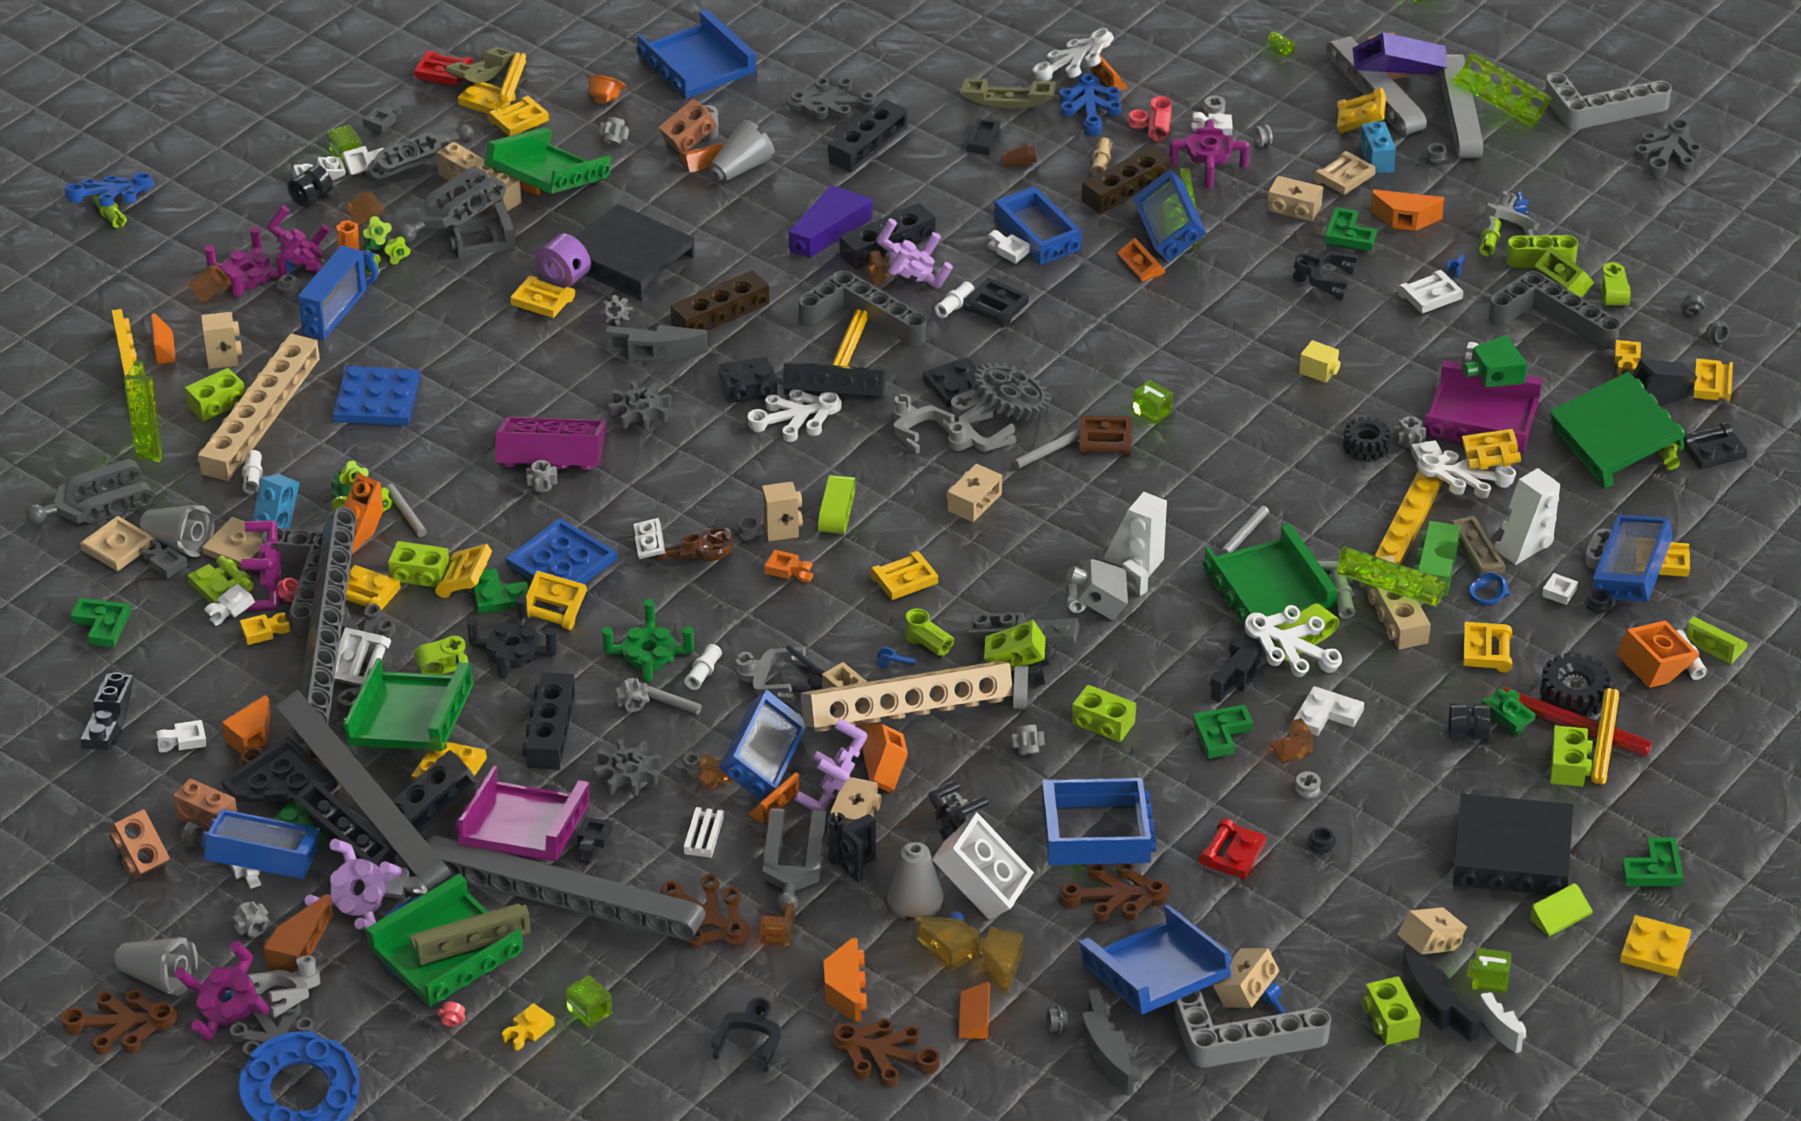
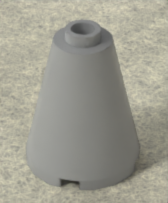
M744 120L736 127L710 164V173L715 180L726 182L769 161L773 157L772 155L775 153L773 144L765 132L761 135L756 130L759 127L758 125L749 120Z
M201 505L147 510L140 519L141 530L153 536L158 542L190 557L200 556L201 554L198 553L203 550L202 547L214 534V521H210L208 515L211 512Z
M912 842L905 845L901 850L887 892V904L894 914L905 919V916L914 917V920H924L926 917L931 918L940 911L944 894L928 847L922 843Z
M175 937L123 943L115 951L114 962L120 972L170 995L179 996L185 993L188 988L175 977V971L180 967L184 968L190 975L192 971H197L198 954L193 942L187 941V938Z

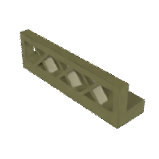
M515 904L409 935L410 943L420 965L494 944L517 929L522 931V935L531 933L529 911L526 905L520 906V904Z

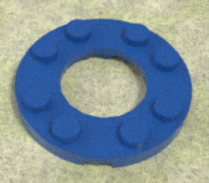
M303 1031L281 1034L262 1043L250 1054V1059L241 1071L239 1079L241 1104L250 1121H346L355 1109L360 1091L358 1069L350 1053L333 1039L329 1041L316 1036V1033ZM299 1063L313 1065L320 1069L328 1079L329 1090L326 1098L318 1106L307 1111H291L287 1107L278 1105L271 1096L270 1086L272 1079L279 1070Z

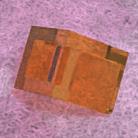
M365 191L345 206L359 225H363L376 213L381 214L385 211L374 194Z
M213 265L206 268L188 285L202 302H207L218 291L226 290L230 287L231 281L218 265Z
M1302 718L1292 720L1290 737L1273 741L1271 748L1282 764L1312 755L1314 735Z
M788 903L785 917L774 915L761 917V944L789 947L795 922L794 903Z

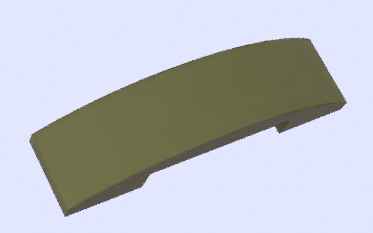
M494 47L484 51L482 61L472 65L457 62L447 66L446 72L471 82H485L504 71L511 63L515 52Z
M965 78L961 96L990 107L1006 109L1027 108L1051 100L1056 88V82L1033 81L1031 88L988 87V79Z

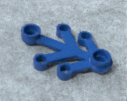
M1084 74L1077 79L1075 87L1060 90V101L1064 102L1061 105V114L1068 117L1073 116L1077 110L1086 105L1087 117L1084 120L1083 131L1089 136H1097L1102 132V121L1096 114V105L1106 110L1110 115H1119L1122 104L1118 101L1120 90L1116 87L1106 88L1100 85L1099 79L1094 75ZM1097 92L1105 96L1108 101L1102 99L1094 93ZM1080 93L1085 94L1072 103L1075 96Z
M136 173L132 175V179L105 176L104 182L85 179L81 181V184L66 185L65 197L68 198V202L78 203L82 201L84 196L101 194L99 195V205L108 207L114 205L113 198L121 192L122 202L133 203L136 201V194L138 192L149 191L154 186V180L151 178V174Z

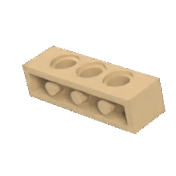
M455 142L437 151L438 174L441 177L450 181L467 169L478 167L488 174V178L495 177L504 182L506 192L497 202L504 201L507 211L521 203L519 179L485 165V159ZM475 175V180L473 182H477V177L479 175ZM495 184L492 186V187H493V190L491 191L492 193L495 192V190H494V187L496 186Z
M1393 556L1362 561V569L1358 574L1359 584L1368 593V600L1371 605L1375 606L1379 621L1385 624L1389 639L1394 641L1398 650L1428 644L1431 624Z

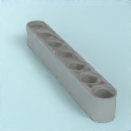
M1351 36L1327 43V53L1331 61L1363 95L1373 93L1374 89L1383 88L1386 96L1384 117L1402 136L1426 128L1427 124L1424 113L1385 72L1354 70L1352 48L1359 44Z
M1446 55L1448 68L1439 71L1457 157L1482 158L1483 140L1464 55Z

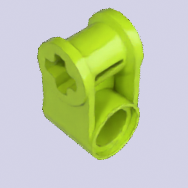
M1615 262L1606 263L1603 266L1604 278L1601 280L1599 287L1602 295V304L1604 306H1628L1631 292L1624 267Z
M449 636L436 642L423 644L414 651V658L421 674L445 675L455 672L458 666L456 657L459 662L468 663V658L464 654L466 648L465 640L459 636Z

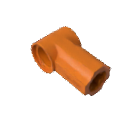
M350 220L341 221L339 225H336L338 244L336 250L341 245L359 250L358 224Z

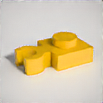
M1616 340L1614 363L1618 364V375H1621L1624 369L1630 370L1631 375L1633 374L1640 361L1641 342Z
M285 612L277 613L267 619L266 614L240 620L241 630L247 645L273 639V633L285 634L290 632V624L286 620Z
M533 1003L513 1019L512 1027H508L502 1032V1041L506 1043L510 1039L515 1038L513 1040V1049L517 1051L524 1046L527 1038L536 1041L555 1026L554 1017Z

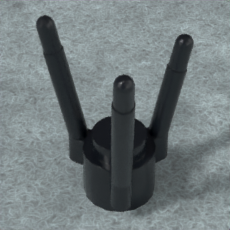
M787 645L786 649L808 666L805 668L812 672L808 678L810 688L791 684L792 690L797 692L821 690L822 674L826 671L820 669L800 652Z

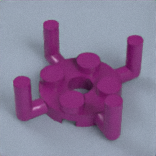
M1211 119L1205 121V127L1196 129L1195 134L1191 135L1190 133L1186 140L1173 139L1169 144V157L1172 158V166L1178 164L1179 149H1186L1193 163L1205 162L1204 186L1206 188H1212L1214 185L1215 163H1227L1233 150H1240V167L1246 168L1249 165L1250 144L1247 141H1233L1230 134L1226 136L1223 134V130L1214 128V122Z
M282 205L267 224V229L277 237L276 243L280 242L281 244L278 247L281 251L280 258L282 260L289 259L298 266L302 262L308 265L305 269L314 270L318 273L323 267L320 262L324 254L318 246L329 233L330 228L323 224L309 242L305 239L304 233L298 229H294L292 232L284 231L279 225L290 210Z
M252 227L250 229L251 252L234 251L224 264L216 263L214 246L208 245L205 247L207 269L210 272L223 273L224 280L229 282L235 298H240L244 290L256 288L255 284L263 282L264 285L271 278L279 279L287 274L286 260L280 258V253L275 255L277 269H272L268 254L261 253L262 244L259 227Z
M273 520L245 521V532L267 531L265 544H260V558L241 559V568L250 569L251 573H260L261 586L267 587L268 600H254L255 603L248 607L247 611L277 610L279 608V586H275L276 581H281L282 570L280 551H276L274 545H279L277 523Z
M239 941L233 942L230 946L231 951L239 958L236 967H216L211 970L204 982L193 978L182 967L175 971V977L188 989L199 992L196 1000L197 1006L209 1021L205 1025L201 1020L196 1019L191 1023V1028L205 1041L213 1039L219 1025H232L231 1022L239 1018L241 1020L244 1019L251 1011L266 1015L270 1010L269 1006L257 995L251 977L246 974L253 956ZM233 990V997L227 1002H222L223 994Z

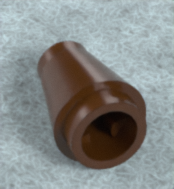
M1025 143L1002 153L1004 167L1032 166V163L1037 162L1034 144L1028 145Z

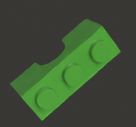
M1429 521L1428 530L1422 531L1420 546H1424V548H1418L1416 563H1420V565L1414 566L1412 580L1417 581L1416 592L1448 596L1453 562H1455L1459 545L1460 525Z

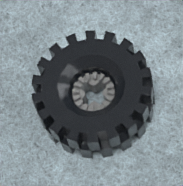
M1564 653V658H1561L1559 655L1555 656L1554 661L1549 660L1543 668L1540 687L1541 700L1579 715H1585L1587 718L1592 717V712L1596 715L1600 713L1604 691L1610 688L1611 676L1608 674L1607 667H1602V662L1599 660L1593 662L1592 656L1581 657L1582 653H1576L1575 656H1571L1570 653Z

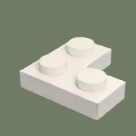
M1314 686L1295 716L1293 728L1318 736L1328 719L1354 727L1364 710V702Z

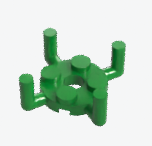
M652 599L644 601L645 628L633 627L628 630V635L624 638L622 644H614L613 629L611 627H604L602 629L604 653L606 655H622L626 663L628 661L633 665V669L642 671V680L646 683L652 681L653 671L663 669V664L668 661L671 663L675 655H690L694 652V631L691 626L683 628V644H675V640L668 628H655V603ZM646 648H653L654 650H652V651H645L644 649H646Z

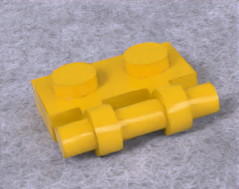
M1513 429L1462 436L1469 469L1479 468L1480 470H1487L1490 466L1502 465L1507 467L1511 466V463L1521 462Z

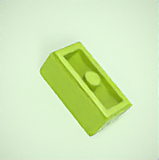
M1574 883L1534 904L1531 908L1530 920L1544 934L1550 937L1591 915L1593 910L1580 888Z

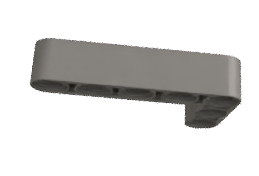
M1554 72L1547 75L1544 98L1566 127L1582 129L1663 112L1669 108L1672 87L1668 82L1654 81L1581 96L1564 74Z
M1199 990L1175 1000L1174 1017L1191 1062L1198 1067H1211L1325 1046L1329 1040L1331 1017L1327 1011L1320 1008L1213 1026Z

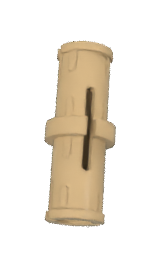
M1100 138L1097 142V148L1092 154L1093 163L1090 168V173H1093L1092 176L1106 170V165L1110 162L1112 142L1108 138Z

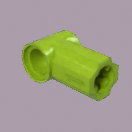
M918 608L909 610L906 613L905 639L912 644H922L941 657L949 653V650L954 645V638L929 621L930 616L925 610Z

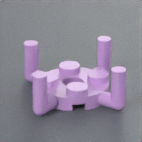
M888 219L877 238V243L887 251L886 257L889 256L890 258L888 261L890 265L888 268L889 274L896 275L899 273L906 278H910L912 275L918 277L916 281H926L935 289L941 288L953 268L950 263L945 262L936 277L931 273L935 261L930 255L941 236L933 232L922 251L917 250L915 244L908 240H904L903 243L893 244L888 238L897 222L893 219Z
M841 718L837 721L835 728L854 738L851 745L847 749L841 747L834 760L816 751L812 758V761L818 764L817 768L826 773L820 783L821 788L824 790L819 802L798 791L794 798L795 802L812 811L827 810L831 801L836 797L833 793L834 789L840 791L845 782L849 780V775L855 763L851 762L852 756H859L860 750L867 739L866 732Z
M333 839L330 842V848L342 853L345 863L333 872L330 878L332 906L336 905L341 912L348 915L363 917L357 918L354 925L357 929L366 931L367 927L376 923L373 913L380 908L383 896L387 894V882L401 876L402 869L388 862H382L379 867L368 860L356 859L351 844ZM362 880L365 885L362 894L356 895L354 893V886L358 881ZM307 895L305 904L309 906L320 897Z

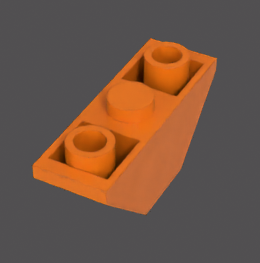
M1373 189L1371 212L1391 228L1417 231L1442 219L1445 197Z
M357 473L344 504V507L351 509L356 516L352 554L375 533L384 510L381 483L360 473Z
M860 722L857 725L858 728L867 734V739L862 749L869 781L877 782L878 789L881 788L892 793L896 788L908 754L904 735L883 724Z
M851 938L824 960L825 1002L856 1023L861 1022V1010H867L866 993H860V989L866 988L865 971H859V967H864V950H858V939Z

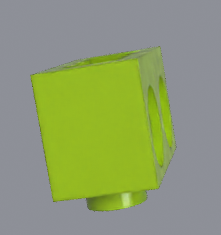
M229 368L221 370L185 387L187 407L203 422L234 408V405L245 394L244 382Z
M397 541L388 561L390 577L400 580V583L436 588L438 583L443 581L450 566L448 548Z
M1030 620L986 636L984 659L987 663L996 661L1010 663L1011 671L1015 670V666H1027L1044 660L1046 637L1034 620Z
M1091 685L1085 687L1072 706V724L1118 742L1122 741L1135 723V702Z
M1565 726L1554 727L1550 784L1584 787L1585 776H1591L1592 760L1587 759V756L1591 757L1593 743L1592 740H1588V729Z
M1397 976L1366 984L1365 996L1362 997V1006L1365 1013L1370 1014L1375 1033L1381 1035L1385 1045L1419 1038L1421 1017L1400 977Z

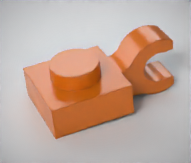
M774 550L764 565L765 574L789 579L793 574L804 583H809L813 578V573H808L813 566L812 563L809 561H799V555Z

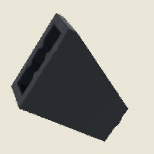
M1640 359L1632 374L1635 379H1639L1648 394L1652 393L1655 396L1660 407L1686 398L1698 378L1684 363Z

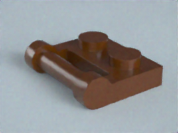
M1080 416V454H1087V451L1123 452V455H1131V417ZM1095 440L1123 441V442H1096Z

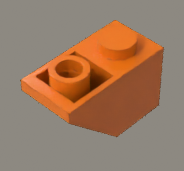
M266 695L222 722L225 742L240 754L247 748L257 747L260 749L267 745L271 711L269 698Z

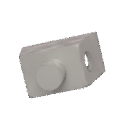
M1095 559L1089 560L1082 569L1075 566L1069 569L1066 579L1077 584V598L1083 604L1113 621L1127 606L1128 595L1125 569Z

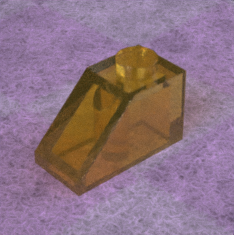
M919 916L916 918V938L951 971L979 956V934L962 919Z
M990 927L987 937H982L979 945V954L983 955L982 967L1002 993L1009 994L1023 955L1024 933Z

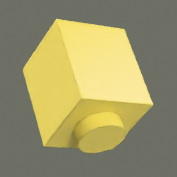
M1312 340L1301 353L1299 373L1326 383L1332 375L1337 374L1340 368V361H1338L1339 350Z

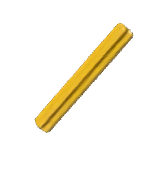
M516 52L512 58L499 92V100L501 102L509 103L513 97L526 62V55L524 53L519 54Z
M858 309L855 311L832 365H848L868 319V313L865 310L861 311Z
M1607 688L1604 691L1591 781L1594 784H1605L1607 779L1619 700V691L1617 689Z

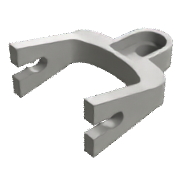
M1503 191L1500 200L1496 201L1495 205L1487 204L1484 215L1487 228L1490 231H1493L1495 227L1493 217L1520 225L1524 229L1525 236L1534 235L1532 230L1537 231L1540 223L1515 211L1512 206L1517 196L1510 192L1507 195L1508 192Z
M900 394L899 397H895L896 406L893 409L896 421L894 423V434L915 454L920 453V445L916 443L919 441V433L909 430L910 427L926 420H935L950 434L949 426L955 422L954 414L934 406L916 409L911 405V397L907 394Z
M980 403L961 415L959 422H954L949 426V446L955 451H962L974 446L979 451L987 452L1016 443V437L1012 434L1015 432V427L1011 423L990 438L979 435L970 424L993 417V411L988 409L989 404Z
M804 647L794 648L803 656H805L806 652ZM786 648L769 649L763 654L761 660H755L750 652H742L737 656L736 662L738 664L737 672L739 678L743 682L753 683L757 696L767 689L781 701L794 704L795 697L794 694H791V684L765 685L767 675L772 666L778 661L804 667L808 666L797 659Z
M299 957L296 960L298 971L293 973L285 970H275L248 975L251 977L253 984L257 982L254 988L259 995L277 985L289 988L268 992L269 1001L271 1002L280 1001L284 998L282 1003L270 1007L272 1017H277L294 1005L309 997L308 989L320 984V974L315 966V957Z

